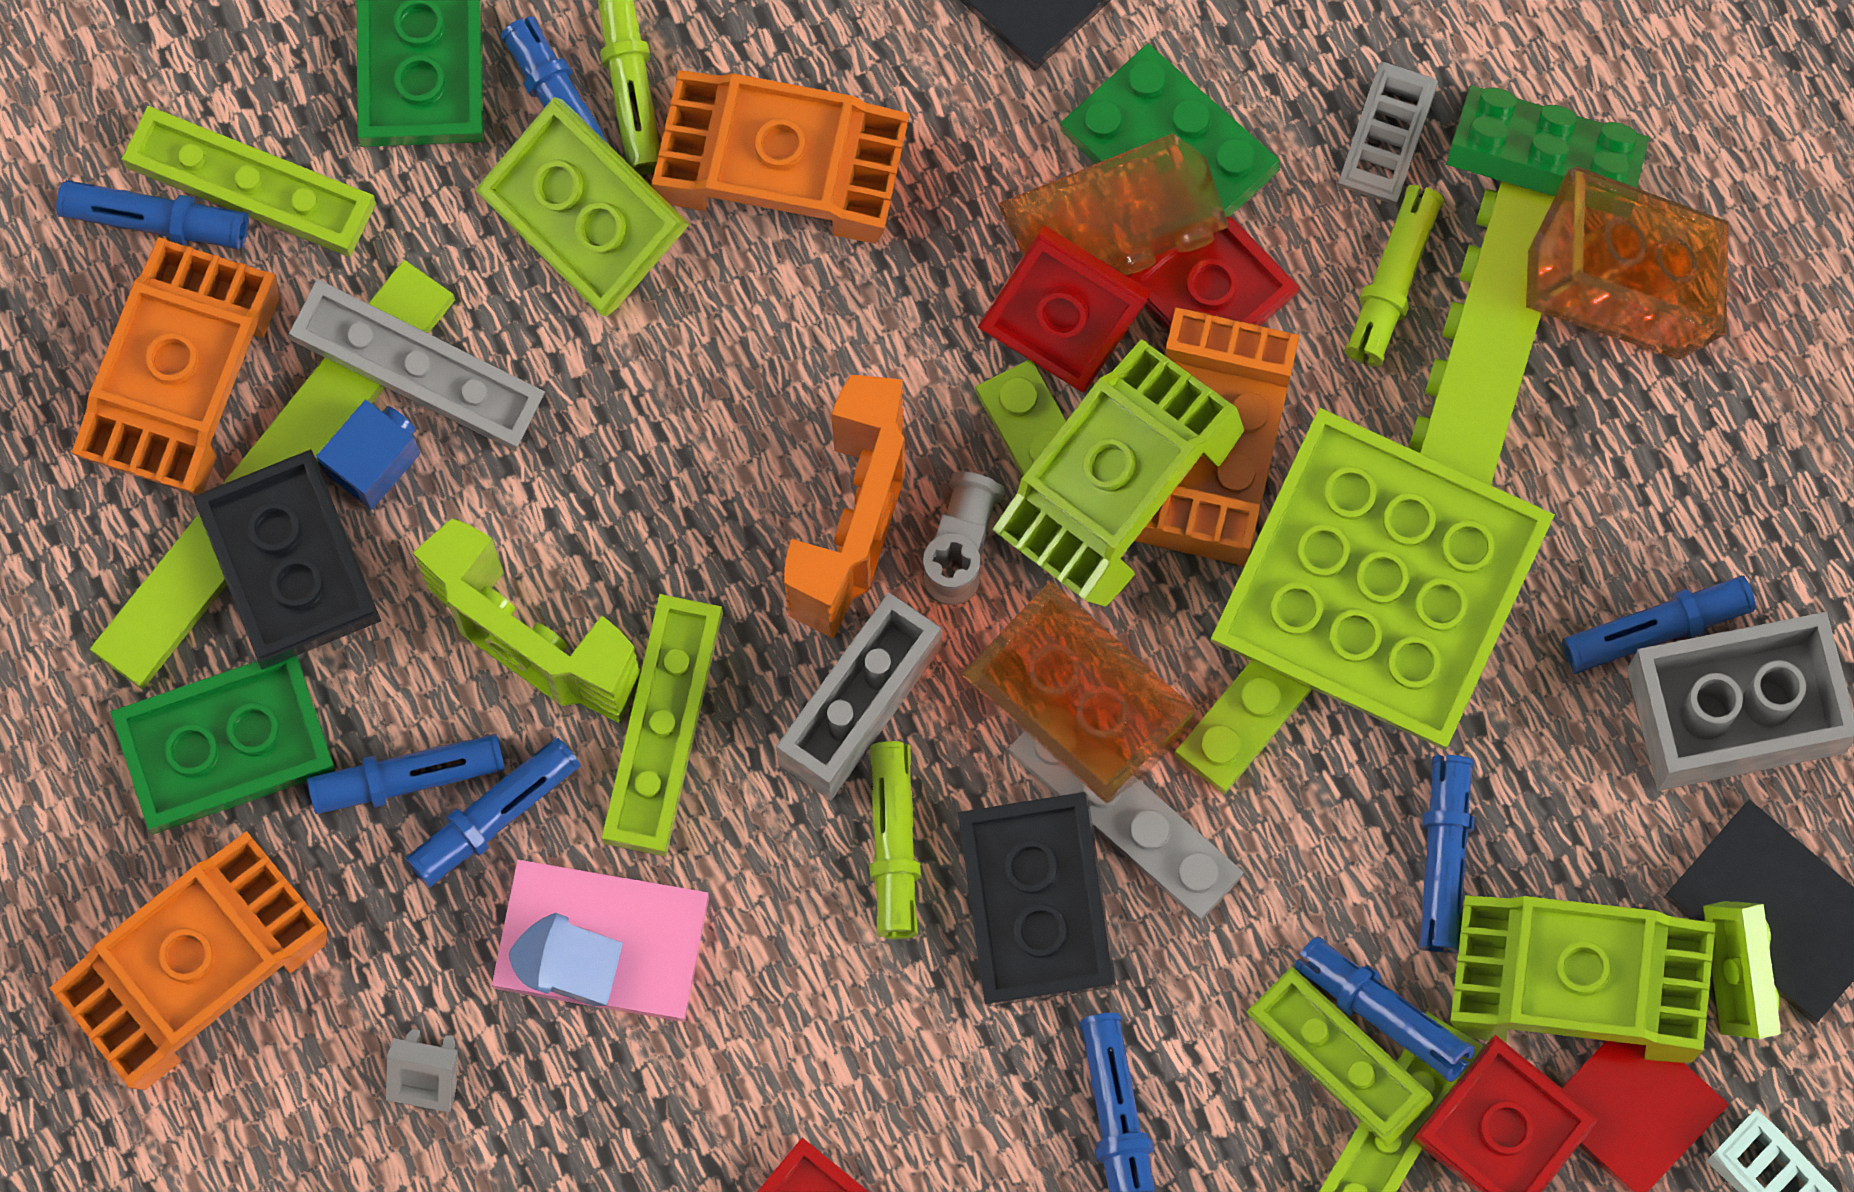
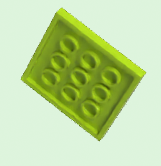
M1319 407L1210 642L1446 750L1555 514Z

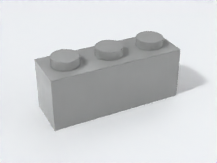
M888 592L777 744L776 751L779 766L831 801L941 650L942 628Z

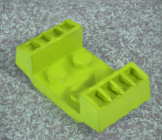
M1141 339L1112 372L1101 377L1031 465L1021 478L1017 494L992 530L1085 601L1107 606L1135 575V572L1120 558L1199 457L1202 455L1219 467L1235 446L1244 431L1237 407Z
M452 518L413 552V555L418 559L417 564L421 567L420 572L424 575L423 580L427 583L426 587L451 610L459 633L559 705L566 706L580 703L617 723L622 721L637 690L640 669L636 661L637 656L634 653L635 648L633 644L609 620L601 615L571 656L563 652L567 644L561 637L541 623L537 622L532 629L512 616L516 610L515 607L500 593L492 589L504 572L493 539L469 524Z
M1465 895L1450 1022L1455 1029L1470 1038L1489 1041L1491 1037L1497 1035L1506 1043L1508 1029L1646 1045L1645 1059L1692 1063L1704 1051L1716 923L1672 917L1654 910L1529 896L1498 898Z

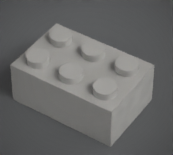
M1827 612L1637 649L1627 668L1657 791L1845 754L1854 743V712Z

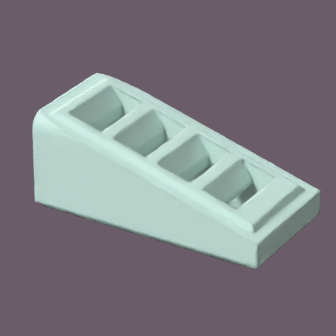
M1757 1108L1706 1160L1738 1192H1780L1795 1175L1805 1183L1798 1192H1837L1786 1136ZM1757 1138L1766 1148L1745 1168L1737 1158ZM1777 1157L1786 1166L1764 1188L1755 1178Z

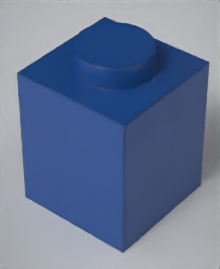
M365 399L316 457L326 476L372 511L417 459L420 452L415 438L412 436L416 428L406 417L390 406H387L381 412Z

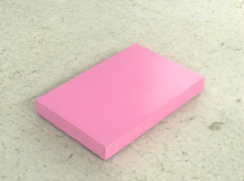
M517 860L492 987L497 990L589 1005L551 991L546 994L531 989L521 982L512 968L509 952L519 937L540 919L550 914L558 913L568 917V923L623 942L608 1005L594 1007L685 1022L708 907L709 893Z

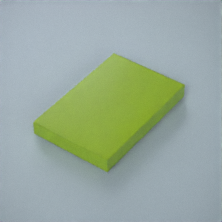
M556 97L548 103L475 189L602 316L610 315L620 306L690 225L563 99Z

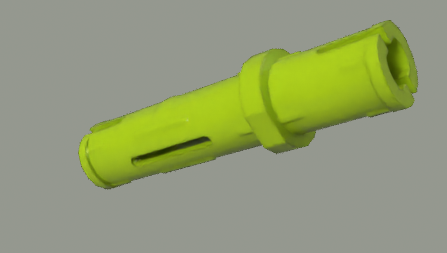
M598 0L605 47L600 52L603 67L609 69L616 116L619 123L625 159L639 175L654 173L660 145L655 109L646 68V62L651 57L649 45L641 40L634 0ZM631 92H634L636 95L641 131L635 130L629 96Z
M1409 185L1405 190L1403 203L1371 285L1363 287L1359 297L1362 309L1349 343L1346 344L1344 349L1346 356L1355 362L1363 364L1366 355H1370L1368 365L1373 367L1381 366L1395 325L1398 320L1406 317L1409 309L1407 301L1408 291L1439 210L1444 204L1443 196L1431 188L1426 187L1422 198L1419 197L1421 192L1419 185Z
M885 741L870 746L875 854L874 862L869 865L870 880L875 882V890L877 892V936L897 940L908 939L918 935L915 881L921 878L920 862L914 860L913 802L910 779L911 747L899 741Z

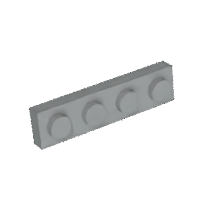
M319 279L316 280L288 335L289 340L515 452L545 391Z
M1053 703L1008 748V753L1056 796L1086 792L1089 796L1093 829L1199 923L1243 877L1244 872Z

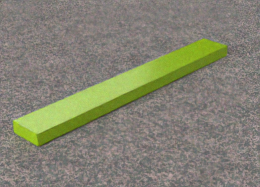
M403 260L368 304L429 334L453 304L455 298L453 293L406 260ZM324 358L223 484L310 449L320 469L321 466L316 455L365 399L372 404L385 387ZM199 514L90 648L96 657L142 690L227 586Z

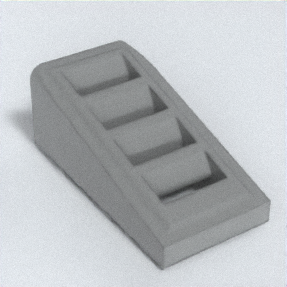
M1386 62L1379 63L1338 182V187L1397 205L1438 85L1436 79ZM1383 92L1416 102L1418 104L1417 106L1385 96L1383 95ZM1379 113L1410 123L1409 130L1375 120V115ZM1370 137L1401 147V154L1366 144L1367 138ZM1363 160L1394 170L1392 179L1358 169L1359 161Z

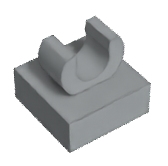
M412 1029L406 1035L405 1040L393 1038L387 1056L386 1100L450 1112L457 1086L458 1050H455L454 1037L446 1035L442 1047L420 1043V1030Z

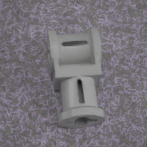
M965 471L954 472L950 477L948 485L953 492L946 515L942 514L936 537L929 542L923 557L926 590L934 600L944 605L962 604L975 595L980 584V560L985 546L987 527L995 503H1000L1005 494L1004 486L993 479L981 474ZM951 560L961 562L962 569H957L953 578L942 576V569H947Z

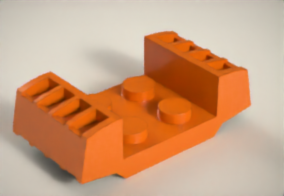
M678 70L651 185L670 205L706 212L710 197L832 220L833 236L876 244L885 229L910 113L869 104L852 95L735 73L713 75Z
M158 237L141 275L133 283L88 395L86 413L71 453L83 460L192 495L203 493L217 459L211 446V441L253 335L261 338L265 337L279 301L276 274Z
M1175 307L1165 356L1237 407L1244 431L1219 467L1201 455L1134 540L1135 542L1245 566L1250 556L1300 335Z
M850 375L834 404L831 417L834 451L859 458L853 479V485L857 486L854 504H856L855 510L845 507L842 511L834 539V544L838 545L837 552L791 539L788 547L784 571L788 616L830 638L835 637L852 600L868 592L906 475L905 438L902 435L904 408H902L903 380Z
M246 831L212 857L194 865L96 943L80 962L49 988L126 1085L132 1089L146 1090L182 1061L175 1052L282 966L291 974L322 949L327 941V928Z

